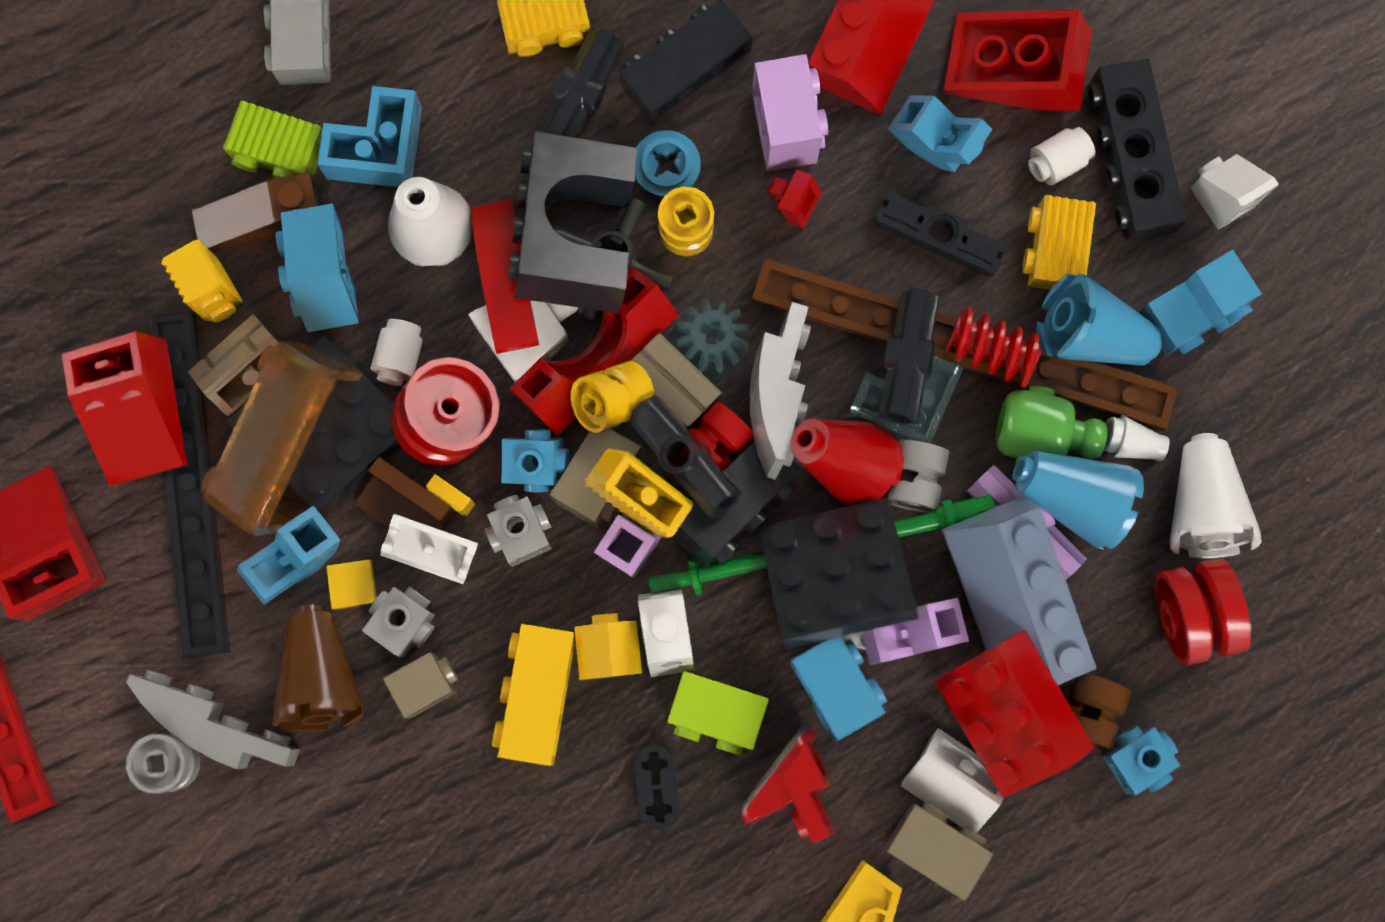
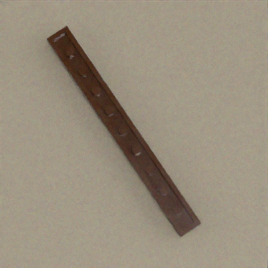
M766 258L751 301L787 313L791 303L795 302L808 307L805 318L807 320L886 345L890 334L894 335L899 308V300ZM937 312L933 340L935 341L934 360L1004 381L1005 367L1003 366L993 375H989L988 360L986 359L974 369L972 368L971 353H968L960 362L955 361L956 347L952 346L943 355L957 318ZM1042 351L1026 386V389H1029L1030 386L1053 389L1056 397L1064 398L1071 403L1115 417L1124 415L1141 425L1164 431L1168 427L1179 389L1178 387L1098 362L1056 359L1044 354ZM1017 372L1007 383L1021 387V373Z

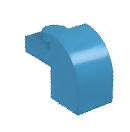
M910 95L888 130L909 150L929 163L943 170L956 172L960 164H970L981 153L984 141L992 131V128L981 118L956 117L935 96Z
M312 506L279 528L276 532L275 541L238 565L237 571L262 604L265 605L295 583L300 585L317 572L335 554L340 539L318 510Z

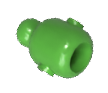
M1030 386L1029 391L1015 390L1006 396L999 415L996 446L1002 454L1016 458L1015 463L1022 456H1027L1032 451L1066 456L1068 450L1078 452L1083 458L1092 460L1101 457L1107 439L1108 428L1099 419L1075 420V408L1071 402L1064 398L1056 397L1053 389Z

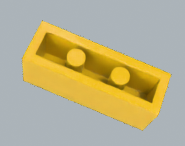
M521 624L520 633H512L508 659L515 660L512 677H504L500 702L507 703L504 721L497 720L492 742L493 747L499 748V758L554 766L576 640L574 632Z

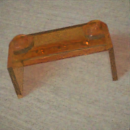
M279 341L274 347L269 345L263 351L258 362V369L261 372L217 467L213 466L207 472L201 486V490L205 491L204 500L207 504L238 528L254 536L275 533L279 528L291 521L274 513L330 391L336 380L359 381L362 375L361 372L301 343Z

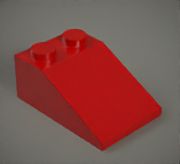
M1079 9L957 13L944 92L950 95L1037 111H1080L1092 31Z

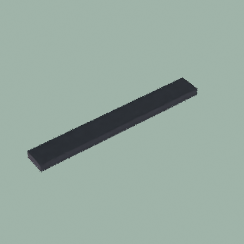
M191 310L149 316L151 335L167 340L187 466L165 471L183 658L189 659L231 653L204 393L188 373L200 361L196 315Z

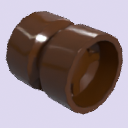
M1085 673L1076 677L1073 681L1069 693L1073 704L1070 707L1093 746L1112 751L1120 728L1115 719L1117 716L1125 714L1132 691L1115 682ZM1087 708L1102 713L1098 722L1085 717Z

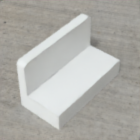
M939 728L930 737L920 759L901 783L904 789L923 802L926 801L946 813L948 819L960 827L966 826L976 833L1003 801L1001 794L979 756Z

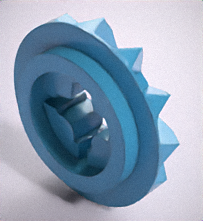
M658 131L650 134L637 147L635 178L645 192L648 191L659 198H663L676 188L684 186L693 187L700 173L701 161L699 152L694 143L681 133ZM678 153L674 167L679 176L676 173L666 171L656 177L659 170V163L656 157L668 160L671 156L674 157Z

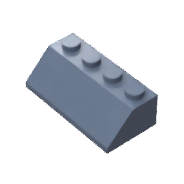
M1022 496L942 529L985 650L1025 629L1057 685L1097 669L1039 506Z

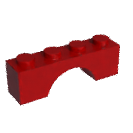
M631 267L627 271L626 291L619 314L603 311L602 323L593 341L578 355L564 361H548L539 358L509 389L538 421L558 437L577 418L571 404L573 383L578 378L595 372L605 371V369L631 361L657 334H661L679 314L656 283L634 267Z

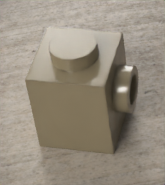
M432 652L383 678L403 717L408 719L457 693L452 683L457 681L458 677L446 657L439 660L437 655Z

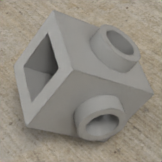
M513 495L495 503L493 506L496 511L487 514L491 526L484 529L495 553L503 550L507 562L512 567L552 549L544 532L551 528V525L541 503L533 507L528 497L520 500L518 495ZM524 523V528L521 532L517 534L512 533V528L515 524Z
M410 586L405 593L395 587L389 593L383 591L371 605L369 613L373 616L362 631L396 656L405 658L414 645L420 648L435 628L430 623L435 615L426 609L431 601ZM402 613H405V622L401 626H398V617Z

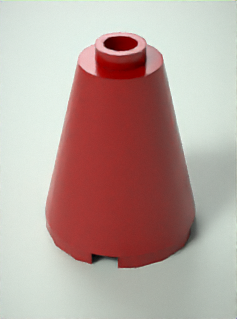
M808 419L797 426L791 438V450L794 457L837 501L846 506L885 498L883 495L889 490L891 485L896 487L901 478L904 464L902 446L888 429L877 423Z

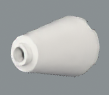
M413 177L405 180L396 191L388 218L389 237L395 249L402 257L419 266L447 265L461 256L471 242L473 228L471 210L465 199L454 189L423 177Z
M1202 433L1193 436L1191 442L1183 446L1170 534L1171 550L1179 555V548L1188 549L1190 558H1220L1240 554L1239 546L1250 543L1251 550L1257 548L1262 542L1261 531L1228 442L1218 439V435L1213 433Z

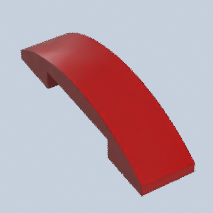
M508 199L470 207L480 276L496 354L540 346L531 300L514 298L516 280L507 279L511 253L519 254L520 244L512 243L516 217L513 200Z

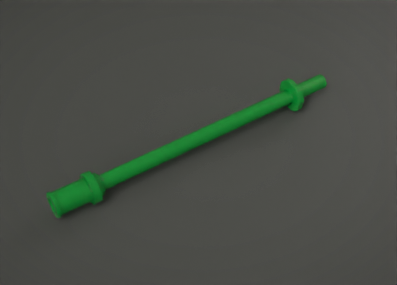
M988 493L985 496L954 503L951 502V499L941 501L942 505L938 506L935 512L895 520L898 537L935 529L942 530L995 507L992 496ZM764 551L730 558L722 564L719 561L713 562L706 569L702 565L698 566L697 560L691 556L688 557L689 568L649 577V585L652 594L693 585L696 595H700L703 592L702 583L767 568Z

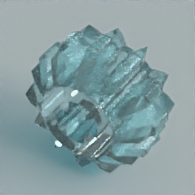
M707 299L702 300L701 314L696 309L689 307L686 309V315L691 322L679 321L677 324V330L685 334L676 340L677 348H690L684 355L690 362L700 357L698 366L700 372L706 371L708 361L714 362L716 372L721 373L724 369L723 358L735 366L739 363V358L735 351L742 352L748 348V342L739 338L748 334V325L735 324L741 317V312L738 309L725 315L726 301L720 300L717 311L711 310L710 302ZM710 328L718 329L719 338L722 341L720 342L716 339L714 345L706 343V335L702 332L705 331L709 334Z

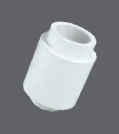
M1077 127L1073 130L1067 128L1031 149V159L1028 161L1029 169L1036 180L1039 182L1044 181L1052 186L1087 166L1089 159L1095 155V148L1091 138L1082 128Z
M388 319L386 327L380 330L371 364V370L378 374L377 380L394 386H402L403 381H409L415 372L423 339L420 337L421 327L400 319Z

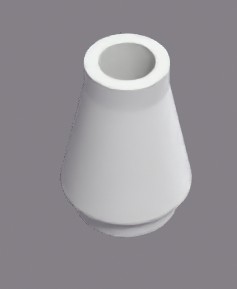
M1124 415L1119 418L1110 417L1105 424L1108 429L1104 451H1107L1110 457L1153 459L1160 462L1166 457L1169 449V438L1167 436L1160 435Z

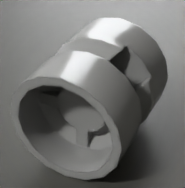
M900 439L898 441L902 446L904 459L901 478L896 487L891 485L883 497H888L890 505L919 512H935L940 504L943 489L937 483V480L946 474L950 452L934 444Z
M151 734L139 739L131 747L127 756L126 770L130 781L142 791L147 793L176 792L188 787L196 779L200 770V755L198 751L174 735Z

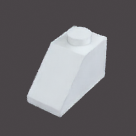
M1236 154L1225 162L1220 157H1217L1200 168L1197 172L1201 177L1192 185L1191 190L1219 230L1252 210L1279 184L1273 176Z

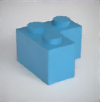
M372 86L367 127L323 123L317 165L326 179L399 187L405 180L413 178L422 106L414 90Z
M333 203L281 212L282 231L276 232V242L280 256L285 257V265L279 266L278 271L283 292H290V304L294 317L301 316L307 332L359 323L355 286L345 260L343 230Z
M1231 250L1197 270L1182 284L1148 303L1139 313L1159 328L1162 339L1161 350L1165 356L1177 349L1184 355L1205 342L1201 336L1203 333L1214 327L1219 334L1251 313L1253 308L1250 303L1262 293L1234 250Z
M841 637L822 642L791 660L790 663L813 703L811 706L833 744L881 717L885 713L882 705L887 702L876 680L872 678L867 681L859 669L858 665L864 661L853 641L848 639L844 642Z

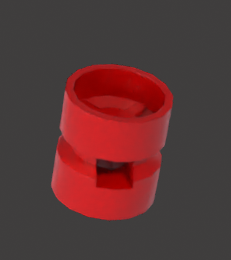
M715 401L700 417L701 426L699 429H689L697 440L702 441L708 446L711 457L723 471L732 464L730 459L732 456H740L754 442L752 430L733 411L719 401ZM688 447L683 449V451L681 452V455L687 461L690 457V450Z

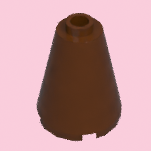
M306 605L297 608L296 614L291 615L287 621L272 715L273 725L276 727L280 724L281 730L288 732H318L328 730L327 723L341 719V727L360 721L364 717L363 703L333 615L330 612L323 611V607L319 605Z

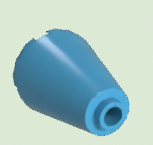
M1078 273L1077 276L1072 274L1063 276L1053 285L1041 307L1048 310L1044 323L1037 322L1036 333L1039 334V347L1044 354L1053 358L1142 366L1154 359L1161 350L1162 339L1159 328L1086 275Z
M1032 451L1027 456H1022L1017 461L1012 475L1013 480L1016 481V490L1087 543L1101 550H1104L1103 546L1110 549L1116 547L1126 537L1138 512L1131 510L1135 496L1143 498L1144 492L1143 476L1139 470L1130 466L1041 451Z

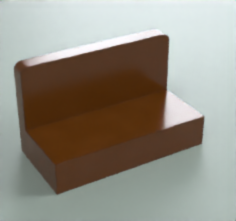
M380 457L377 458L369 469V472L374 475L355 501L357 507L387 528H389L393 514H397L443 530L455 513V510Z

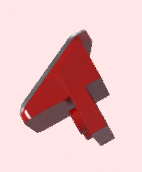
M811 721L804 722L748 798L744 800L741 817L745 825L758 822L794 804L797 811L792 812L791 817L802 838L810 836L812 843H817L837 834L818 795V792L833 784L813 745L817 732Z

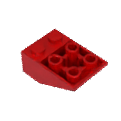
M135 331L62 354L68 397L110 486L187 466L166 339Z
M50 465L0 490V600L10 619L29 621L107 582L53 466Z

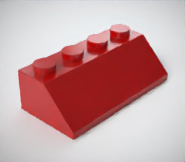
M838 0L808 63L809 69H817L820 88L882 115L935 0Z

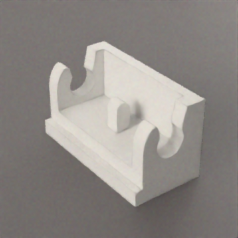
M393 514L380 555L463 584L478 543Z

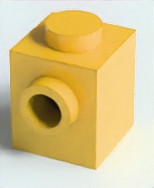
M618 613L591 616V625L574 627L579 680L642 674L637 620L619 622Z

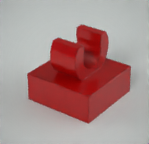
M796 170L790 183L781 178L774 177L767 193L775 196L773 202L778 205L779 210L789 224L804 229L822 191L811 174Z

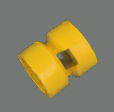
M684 186L673 189L661 201L658 210V228L661 242L669 251L680 256L696 255L707 248L712 240L714 209L711 200L704 192L693 187Z
M628 361L607 368L605 371L595 372L578 378L573 383L571 389V404L579 423L586 430L597 433L618 426L622 422L629 421L632 411L642 401L654 396L655 392L652 380L646 370L638 363Z

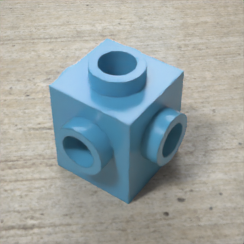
M525 429L524 436H511L502 439V483L524 484V491L549 492L550 485L557 484L570 463V452L568 448H564V437H551L550 429Z
M1138 725L1127 729L1116 737L1118 745L1112 751H1108L1101 756L1125 794L1137 795L1146 788L1150 792L1162 788L1173 780L1170 772L1181 766L1174 756L1178 753L1174 742L1165 731L1161 730L1158 732L1155 727L1140 729ZM1143 754L1146 757L1145 763L1142 761Z

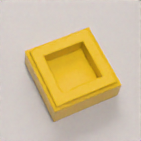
M436 474L426 485L427 491L448 504L461 516H467L475 505L468 496Z
M372 560L326 566L331 609L338 610L373 604L377 595Z

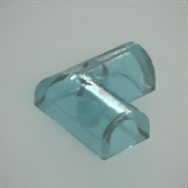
M934 355L930 378L925 379L918 424L899 425L880 419L879 412L885 380L867 372L852 403L849 414L867 422L882 425L890 432L908 440L931 444L964 368Z

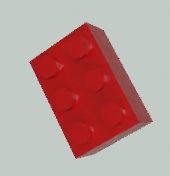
M1025 629L962 662L934 680L1002 798L1068 769L1095 748Z

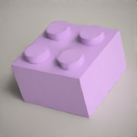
M807 54L755 63L752 94L767 172L817 163L820 149L825 148L824 135H828L825 110H817L816 94H820L817 69H809Z

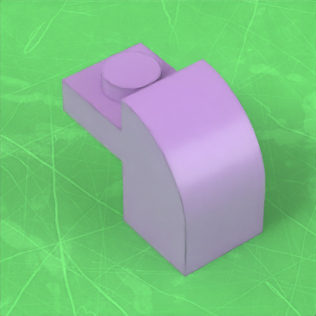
M623 513L621 516L618 515L594 553L631 577H635L657 547L658 541L662 536L646 532L645 528L639 527V523L632 522V518L626 517V514Z
M958 598L917 607L919 617L917 620L861 632L869 664L874 665L969 641Z

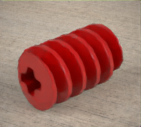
M967 306L957 318L943 355L952 346L956 347L955 361L960 362L968 353H971L972 368L974 369L986 359L988 360L989 375H993L1003 366L1005 367L1004 381L1007 382L1017 372L1021 373V387L1025 389L1034 372L1042 349L1039 348L1038 333L1033 332L1023 341V328L1017 325L1006 335L1005 320L1000 319L990 328V315L984 312L974 322L973 307Z

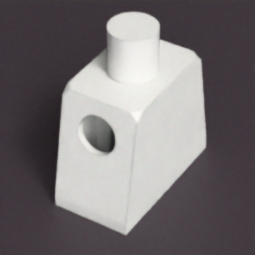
M531 301L540 346L496 354L486 305L474 310L469 316L510 377L516 382L539 358L550 361L568 343V335L560 322L575 313L579 308Z
M681 588L654 594L638 595L650 676L657 677L682 673L684 671H694Z

